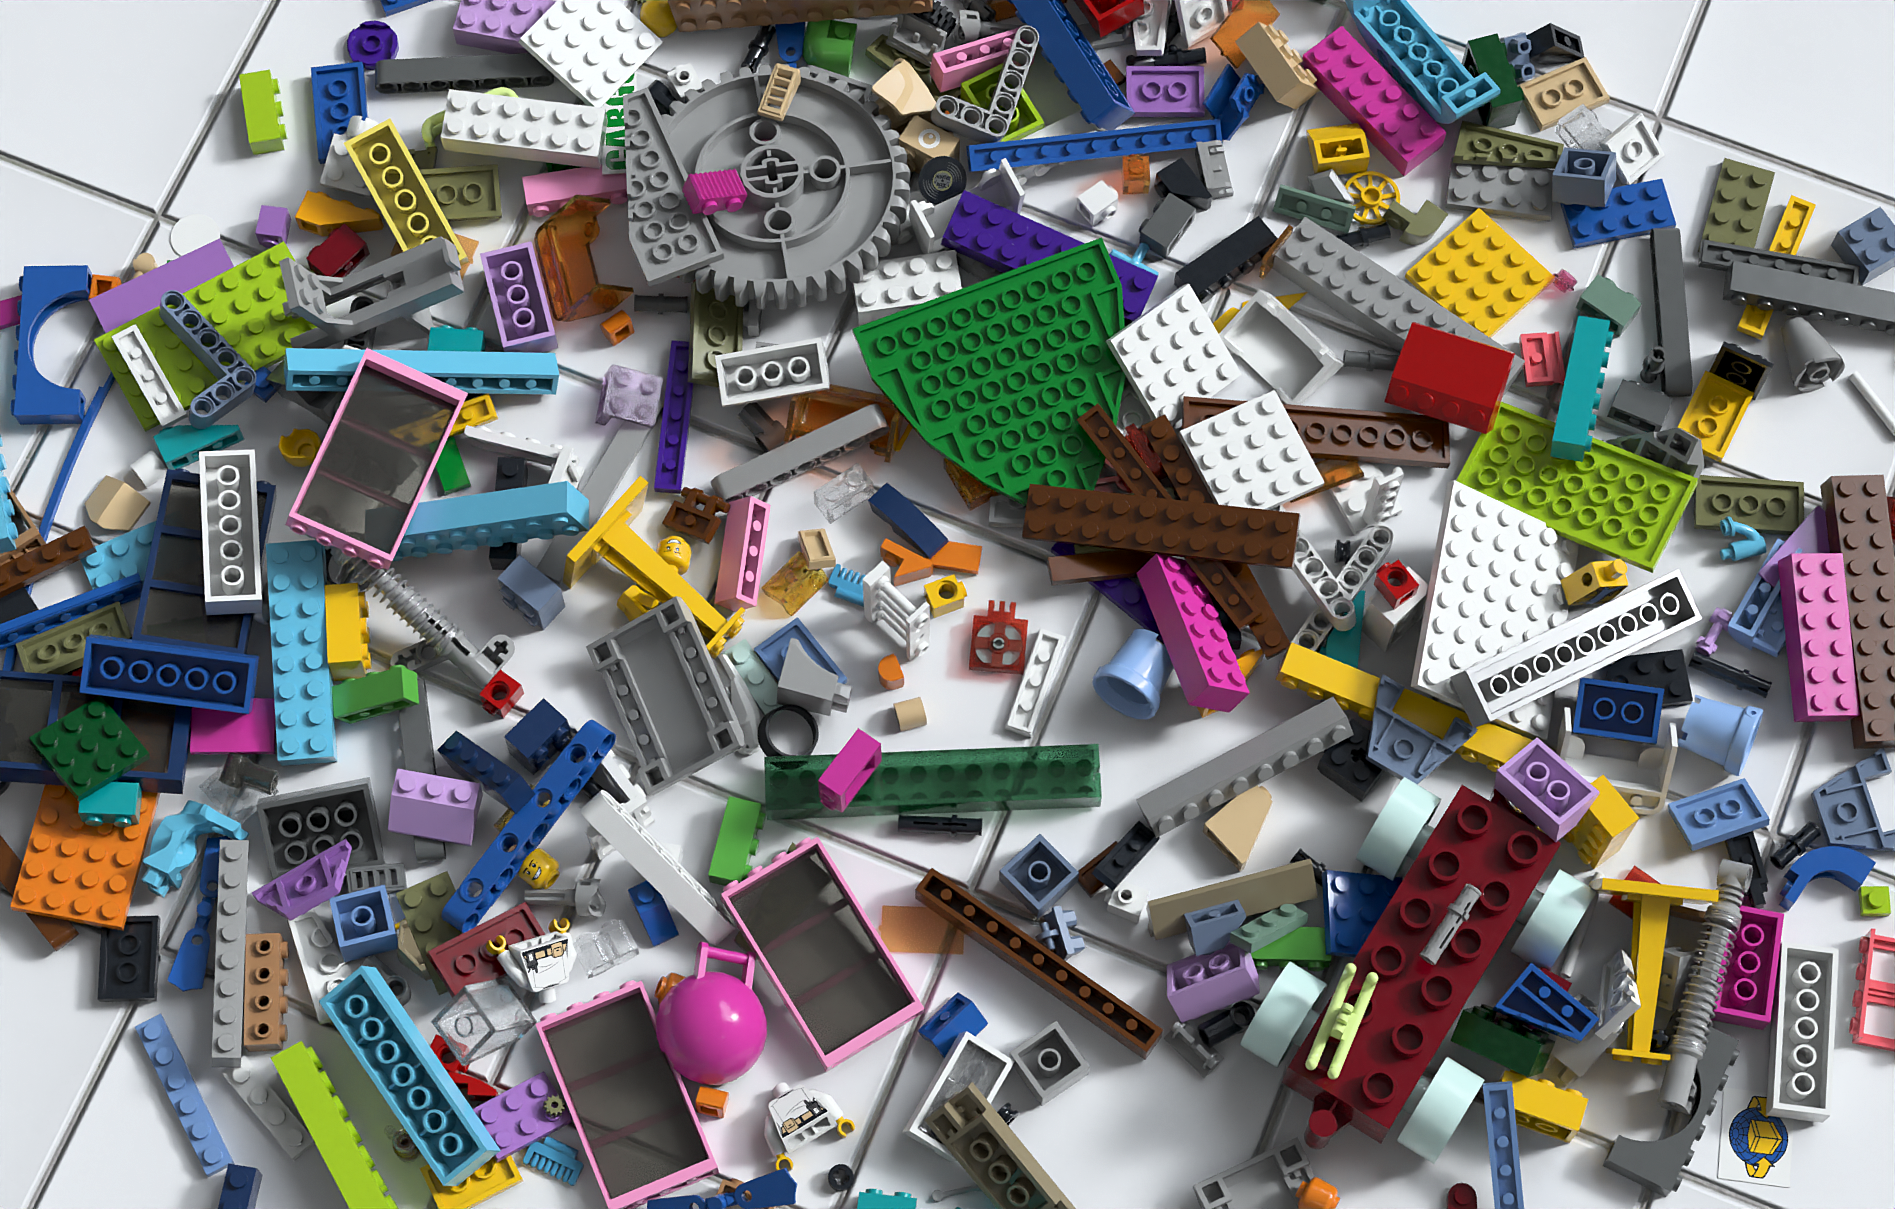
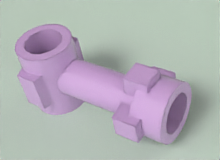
M1717 607L1709 619V622L1713 623L1705 638L1700 636L1696 642L1697 646L1695 649L1698 653L1708 657L1711 653L1714 654L1718 647L1714 643L1722 630L1728 632V624L1733 617L1732 612L1725 608L1720 609Z

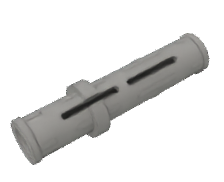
M1466 883L1453 904L1450 903L1443 921L1419 954L1424 961L1435 965L1463 921H1467L1470 916L1468 913L1482 894L1476 887Z

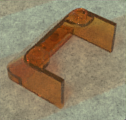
M575 195L546 220L535 233V247L554 319L557 321L570 322L611 312L634 293L633 287L600 284L589 245L595 241L600 232L597 216L611 204L610 199Z
M829 384V389L804 393L792 397L784 441L790 442L793 435L799 438L866 406L878 404L890 430L884 436L869 442V447L874 450V454L885 456L884 462L890 463L896 451L904 417L885 395Z

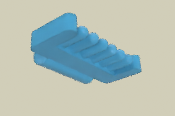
M836 564L828 581L829 586L836 589L834 596L864 607L862 579L866 575H861L857 584L860 573L856 572L851 582L854 571L849 570L846 579H844L847 568H843L841 571V565Z
M549 1136L546 1137L543 1144L537 1141L531 1144L523 1158L524 1164L528 1165L530 1163L531 1167H535L540 1156H542L537 1165V1170H541L548 1159L543 1172L548 1173L552 1166L549 1173L550 1176H554L559 1165H561L556 1174L557 1179H561L567 1168L562 1181H568L571 1186L576 1184L584 1168V1164L576 1160L579 1150Z

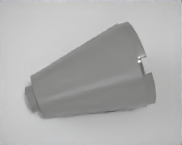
M1791 317L1784 322L1781 333L1794 385L1800 391L1810 392L1825 387L1823 382L1830 378L1832 382L1836 380L1845 368L1842 357L1805 318Z

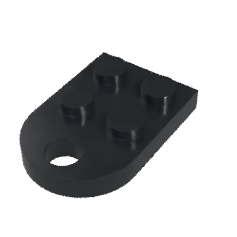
M1682 649L1625 656L1616 660L1610 666L1605 676V681L1622 679L1626 684L1664 689L1662 707L1687 705L1693 702Z

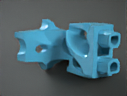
M188 800L182 811L178 814L166 816L157 828L152 838L150 856L144 858L143 861L148 869L141 880L148 885L149 891L164 898L171 886L177 889L181 887L183 879L180 871L195 860L197 855V838L200 835L215 832L235 840H246L249 833L241 828L239 822L215 811L210 806Z

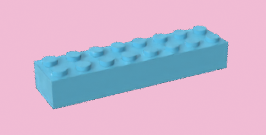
M568 481L420 502L416 507L393 561H400L403 557L409 556L422 558L430 553L450 554L453 550L458 549L476 550L479 546L486 545L499 547L507 542L526 543L528 539L534 538L548 540L552 539L555 535L562 534L575 536L579 532L589 531V500ZM390 507L366 510L364 542L388 553L406 514Z
M316 540L266 544L278 762L281 766L337 762L336 728L332 698L333 677L327 657L324 586L327 585L325 546H322Z
M360 966L319 1000V1003L443 1186H458L501 1151L375 967Z

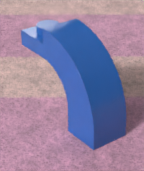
M1828 846L1814 849L1801 856L1783 876L1788 881L1780 892L1783 899L1779 906L1789 911L1806 885L1818 878L1837 880L1856 892L1876 862L1864 854L1846 847Z

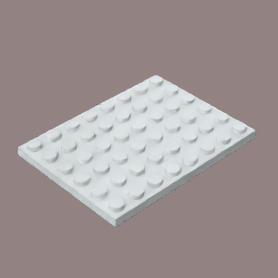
M1455 480L1448 482L1411 687L1464 709L1450 679L1451 676L1566 622L1569 605L1560 580L1575 572L1579 543L1557 535L1554 529L1546 526L1545 522ZM1555 690L1492 720V722L1533 740L1538 737L1542 742L1547 741Z

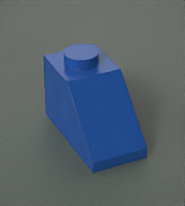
M647 880L628 889L631 902L654 947L679 935L663 896Z

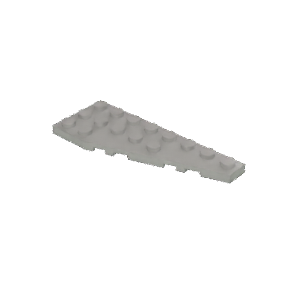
M648 87L623 96L629 242L647 284L651 287L723 260L724 254L707 216L703 213L692 214L690 205H688V201L684 197L682 188L688 175Z

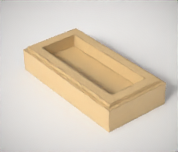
M825 529L798 531V541L809 570L836 567V558Z

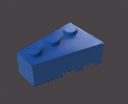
M1532 963L1529 964L1492 1009L1495 1012L1576 1044L1582 1041L1599 1020L1596 1015Z

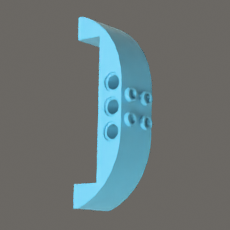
M1345 0L1359 32L1373 54L1401 87L1435 121L1442 124H1450L1499 96L1500 88L1487 73L1484 72L1473 78L1407 0Z

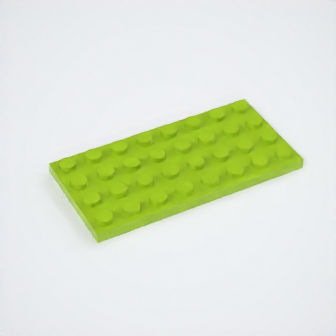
M284 241L183 293L187 300L255 372L263 366L268 368L284 360L286 348H292L291 338L317 328V326L303 317L293 319L292 315L287 317L284 314L282 303L287 302L288 299L279 261L288 257L295 261ZM160 305L94 339L145 432L160 425V422L111 336L136 324L185 411L190 409L191 402L196 396L219 381L161 319L159 315ZM168 305V306H167V307L170 308V309H176V308H178V307H176V306H174V305ZM185 324L188 328L195 327L193 324ZM203 343L206 347L213 346L211 343ZM220 362V364L224 366L231 365L228 362Z
M1501 402L1493 430L1487 434H1480L1456 481L1545 522L1548 528L1554 529L1556 534L1653 573L1698 484V478L1596 438L1592 439L1590 452L1585 451L1583 462L1550 457L1556 423Z

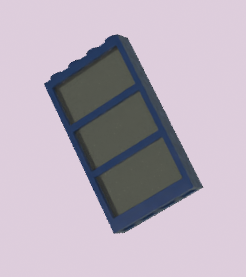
M181 468L175 470L167 469L132 640L246 654L253 622V613L206 615L200 474L190 473L188 470ZM256 481L260 571L262 575L266 544H268L276 502V485H271L267 481Z
M0 670V781L65 786L31 746L29 737L99 696L80 693L81 676ZM101 695L150 754V759L112 782L139 783L142 792L183 794L191 736L192 707Z

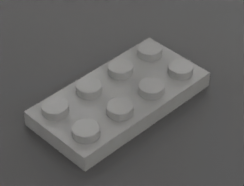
M1454 157L1451 158L1445 208L1472 212L1480 208L1484 213L1550 221L1553 203L1552 174L1554 170L1452 163Z

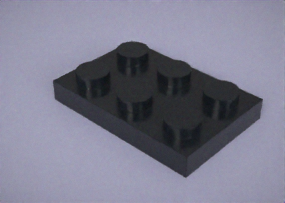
M159 915L127 916L123 931L101 927L97 997L99 1002L157 1001L161 921Z

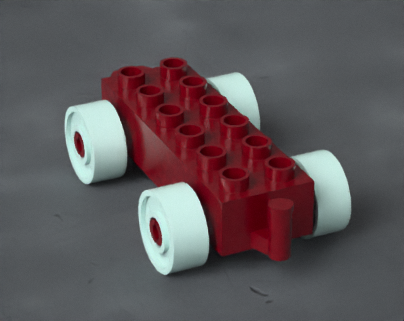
M1404 777L1362 844L1356 860L1392 881L1396 878L1409 857L1415 861L1352 962L1356 966V972L1343 1003L1355 1006L1365 979L1370 972H1375L1378 975V981L1337 1079L1332 1080L1327 1075L1340 1042L1339 1039L1329 1036L1316 1069L1308 1070L1305 1066L1333 995L1321 1014L1315 1012L1314 1009L1321 999L1327 984L1292 962L1287 964L1274 983L1240 1043L1242 1047L1277 1068L1294 1043L1300 1046L1287 1068L1282 1083L1313 1102L1308 1126L1304 1133V1140L1310 1148H1324L1334 1135L1348 1125L1353 1126L1381 1144L1403 1109L1411 1114V1117L1398 1137L1397 1142L1435 1164L1485 1079L1446 1057L1432 1082L1423 1078V1073L1514 922H1519L1525 928L1510 952L1528 963L1534 964L1539 969L1543 967L1550 971L1597 891L1559 869L1545 894L1535 889L1561 843L1559 841L1555 842L1547 834L1538 830V826L1521 811L1514 809L1509 800L1495 788H1493L1488 800L1466 786L1461 785L1434 829L1428 824L1442 799ZM1466 883L1471 884L1482 893L1468 913L1470 915L1469 918L1459 926L1455 935L1440 955L1435 965L1429 964L1419 954L1443 921L1450 903L1453 904Z

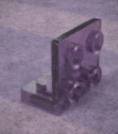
M612 364L604 374L595 423L605 426L611 418H616L652 428L655 425L663 378Z

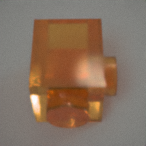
M1132 154L1122 158V194H1149V156Z

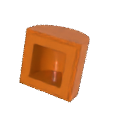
M92 274L88 300L121 285L120 278Z
M620 310L600 324L603 334L612 346L617 345L635 332L631 318L624 310Z
M891 654L884 657L878 666L880 684L889 690L902 688L904 685V675L896 655Z
M700 1086L695 1101L697 1113L724 1118L729 1092Z

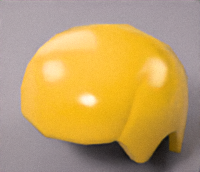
M646 0L643 3L639 14L640 21L657 37H667L676 30L677 25L668 0Z
M294 428L289 436L282 435L280 437L278 448L285 461L294 467H306L314 462L322 441L318 434L310 429Z

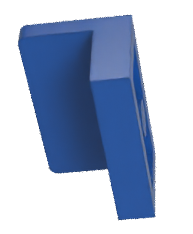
M957 992L918 1032L925 1040L933 1044L945 1059L959 1033L967 1031L976 1036L988 1025V1022L973 1001Z

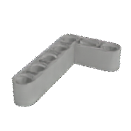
M1026 25L1020 27L1010 43L987 110L953 96L944 95L937 100L931 111L932 122L938 127L981 144L1001 142L1009 128L1039 41L1037 30L1032 26ZM1020 39H1025L1029 44H1024ZM1012 61L1019 62L1021 67L1016 66ZM1005 83L1011 84L1014 89L1008 88ZM997 105L1003 106L1006 111H1001ZM940 108L948 110L950 114H944ZM964 118H970L974 124H969ZM989 128L996 129L999 134L992 133Z

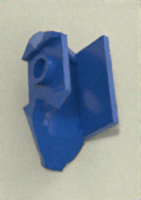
M1230 64L1225 66L1203 102L1204 107L1213 119H1220L1222 140L1230 141L1239 127L1250 117V110L1260 94H1264L1265 84L1258 75L1244 73L1243 77L1240 78Z

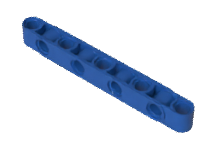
M593 719L587 721L581 727L572 741L565 747L533 789L535 795L517 814L512 816L447 902L441 914L444 921L462 933L477 926L489 908L493 906L519 872L524 859L538 847L611 750L616 741L615 733ZM584 756L580 762L576 763L580 757ZM550 800L547 806L542 807L546 801ZM513 845H516L514 850L508 852ZM482 890L478 896L474 897L477 891Z

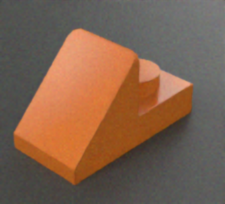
M885 538L880 546V554L883 561L893 567L900 566L894 576V586L931 577L933 562Z

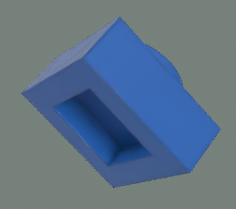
M263 366L255 372L257 379L253 394L267 403L277 391L266 381L271 371Z

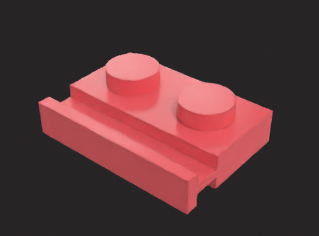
M1559 331L1552 334H1547V332L1520 334L1521 357L1525 360L1523 371L1526 387L1553 385V383L1564 384L1565 371Z

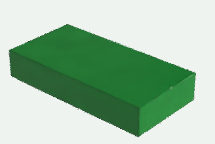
M454 436L447 438L435 465L445 495L471 487ZM438 442L428 445L431 454L434 453Z

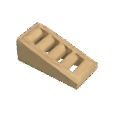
M776 63L758 108V115L783 121L801 82L799 69ZM772 95L779 96V97H782V98H784V99H780V98H777V97H773ZM768 104L780 106V109L770 107Z

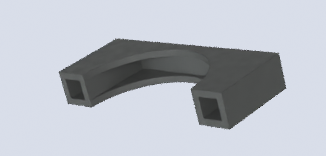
M1678 1010L1672 1014L1664 1030V1034L1669 1037L1667 1046H1669L1671 1035H1676L1677 1032L1673 1027L1679 1024L1676 1021L1677 1017H1681V1013ZM1708 1027L1711 1033L1705 1036L1708 1040V1043L1705 1044V1055L1702 1060L1698 1061L1693 1081L1698 1090L1697 1100L1692 1117L1686 1127L1679 1133L1658 1141H1637L1618 1135L1603 1163L1604 1167L1664 1197L1671 1191L1676 1192L1683 1179V1176L1679 1175L1683 1165L1686 1167L1689 1165L1695 1152L1691 1150V1146L1694 1140L1699 1142L1705 1131L1706 1126L1702 1124L1705 1115L1711 1116L1717 1104V1100L1713 1099L1717 1090H1723L1729 1077L1724 1073L1728 1065H1734L1740 1053L1736 1049L1739 1040L1713 1027Z

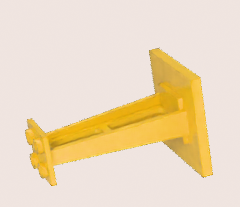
M639 476L567 554L562 582L571 589L588 569L603 557L650 595L659 598V602L662 604L675 596L681 597L690 608L700 633L710 640L706 647L710 656L715 659L724 649V644L727 642L726 639L728 637L733 639L742 629V624L745 622L742 619L745 609L741 607L727 621L629 527L642 512L649 484L642 476Z
M1611 878L1589 881V887L1597 891L1596 893L1621 896V901L1633 902L1631 961L1641 1007L1628 1018L1627 1049L1607 1048L1605 1053L1613 1054L1612 1060L1633 1062V1057H1641V1063L1662 1065V1060H1670L1671 1055L1651 1053L1650 1046L1670 906H1680L1683 903L1703 905L1718 902L1719 890Z

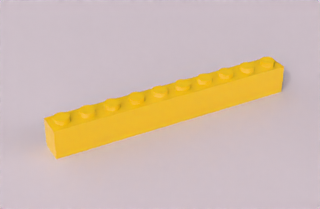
M1291 642L1285 652L1275 680L1280 681L1286 688H1298L1305 691L1309 697L1316 700H1327L1334 697L1342 710H1352L1357 712L1359 717L1372 721L1380 678ZM1405 688L1392 709L1394 713L1441 740L1455 717L1472 726L1467 713ZM1488 722L1475 727L1478 729L1476 733L1457 749L1455 753L1460 754L1462 759L1468 762H1479L1487 765L1490 771L1497 773L1501 766L1533 740Z

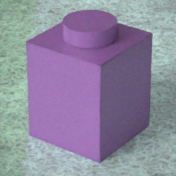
M261 205L255 232L260 245L270 249L283 241L287 244L291 225V217L287 208Z

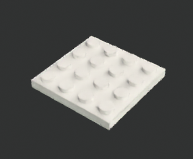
M557 0L520 38L518 43L586 105L602 107L660 47L663 41L618 0Z
M1185 284L1106 341L1151 419L1154 420L1165 414L1171 426L1182 419V400L1184 396L1211 398L1242 375L1190 284Z
M1275 390L1183 429L1178 434L1214 504L1270 510L1316 490L1325 483Z

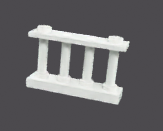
M881 561L862 579L864 617L871 624L877 619H883L906 641V657L911 661L916 655L918 657L922 656L930 646V605L925 602L918 609L915 608L891 585L890 567L884 561Z

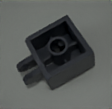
M1351 718L1349 724L1354 735L1322 751L1325 754L1320 759L1317 769L1325 777L1362 802L1385 770L1366 760L1370 731ZM1353 757H1356V758H1359L1360 760H1358L1357 762H1354L1352 759H1353Z

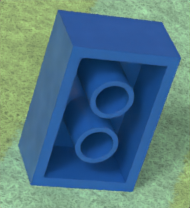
M1581 677L1578 682L1572 733L1656 745L1664 689Z

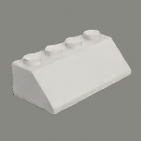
M821 337L715 356L723 408L829 389V371L825 347Z

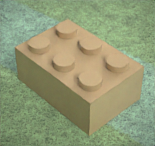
M1257 22L1237 39L1235 43L1274 99L1296 110L1319 91L1315 84L1317 79L1309 69H1304L1301 64L1303 61L1302 57L1295 49H1290L1287 44L1289 39L1282 30H1275L1270 24L1267 26Z

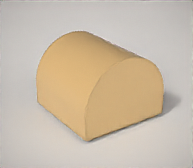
M920 697L893 704L900 732L927 725V718Z

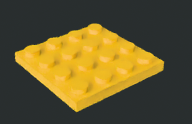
M1480 208L1472 213L1405 274V278L1422 294L1490 338L1555 279L1554 275Z

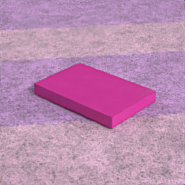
M254 698L253 709L249 714L192 707L191 755L275 754L276 721L274 698Z

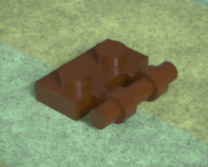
M684 487L681 491V496L686 498L684 503L674 500L662 524L668 529L710 544L722 522L715 514L719 511L725 514L728 513L730 504L724 502L723 498L716 495L708 496L704 494L703 490L698 488L690 489ZM699 504L705 505L703 511L695 507Z

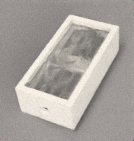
M969 1032L959 1033L902 1132L950 1162L957 1161L924 1120L955 1092H959L971 1082L974 1083L991 1104L1015 1061Z

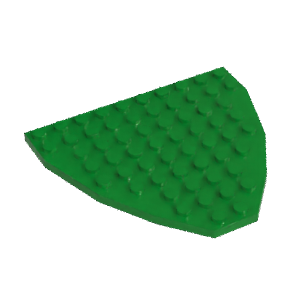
M1102 237L852 329L871 380L928 446L978 482L1024 506H1027L1030 484L1094 491L1106 457L1077 419L1098 403L1116 425L1126 377L1106 343L1109 338L1125 328L1122 285Z

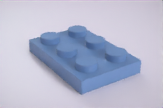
M798 617L754 648L756 655L778 682L791 638L799 640L804 651L815 663L823 669L838 675V683L845 684L848 682L847 677Z
M1745 778L1668 804V812L1691 851L1768 826L1770 818Z

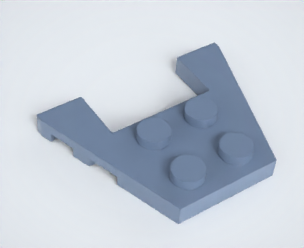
M1382 675L1378 683L1366 760L1400 780L1405 777L1418 785L1468 741L1478 729L1455 717L1443 739L1437 738L1392 711L1405 687Z
M1884 748L1879 749L1865 760L1863 759L1843 774L1841 773L1811 793L1828 846L1895 852V829L1886 832L1882 831L1865 780L1886 776L1892 772Z

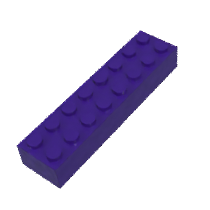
M966 190L963 191L941 241L942 246L955 250V252L1003 273L1085 244ZM1109 254L1122 285L1124 325L1126 327L1141 316L1158 275Z

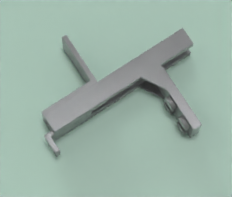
M441 236L343 278L316 275L289 257L279 261L288 299L287 302L282 303L285 316L292 315L293 319L303 317L317 326V328L291 338L292 348L324 349L400 316L429 335L430 327H434L429 307L464 293L459 271L461 266L456 246ZM387 280L391 282L389 286L390 292H388V298L338 319L327 313L326 306Z

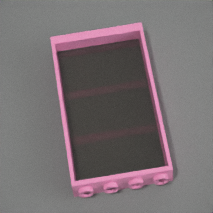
M366 348L285 525L289 526L297 534H307L316 538V541L324 546L332 545L337 547L349 557L362 558L374 568L389 570L468 393Z
M808 837L796 844V850L789 854L782 852L771 860L772 864L763 869L762 866L751 870L747 874L749 878L739 883L735 880L723 888L724 892L721 894V901L749 947L755 952L757 960L827 1072L923 1014L925 1008L820 839L816 837L811 840Z
M635 980L628 981L622 984L619 990L609 993V991L601 992L595 995L593 1000L588 1003H574L567 1007L566 1012L558 1015L556 1013L545 1015L540 1019L539 1023L535 1024L608 1209H634L646 1204L648 1200L661 1198L719 1173L680 1073L672 1068L675 1065L668 1058L665 1051L661 1052L656 1035V1015L642 980L639 982H635Z

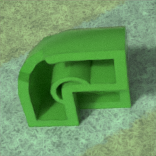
M836 20L807 22L802 51L806 63L849 77L857 24Z

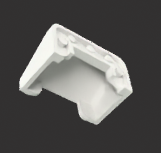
M1260 289L1219 333L1230 355L1232 356L1235 353L1243 358L1276 390L1282 404L1301 405L1344 365L1343 361L1270 293Z

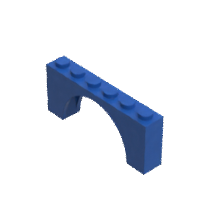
M88 265L24 266L23 276L19 277V289L22 292V300H18L17 303L20 325H16V339L19 341L18 350L14 351V363L17 366V374H14L12 377L15 399L11 400V414L15 416L20 425L81 424L85 417L86 398L80 389L58 386L38 372L34 361V344L39 330L50 316L67 305L88 300L92 272Z

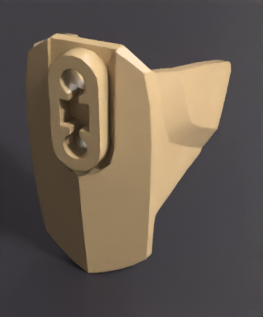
M899 58L895 60L891 70L879 79L871 89L879 97L875 101L879 106V115H887L891 120V129L897 131L900 136L914 115L935 125L931 120V111L936 101L929 92V89L905 59ZM939 127L940 129H942V130H944V131H946V132H948V133H950V134H952V135L954 136L953 132L948 131V130H946V129H943V128Z

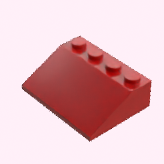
M1412 322L1391 376L1384 402L1487 434L1494 428L1515 353Z

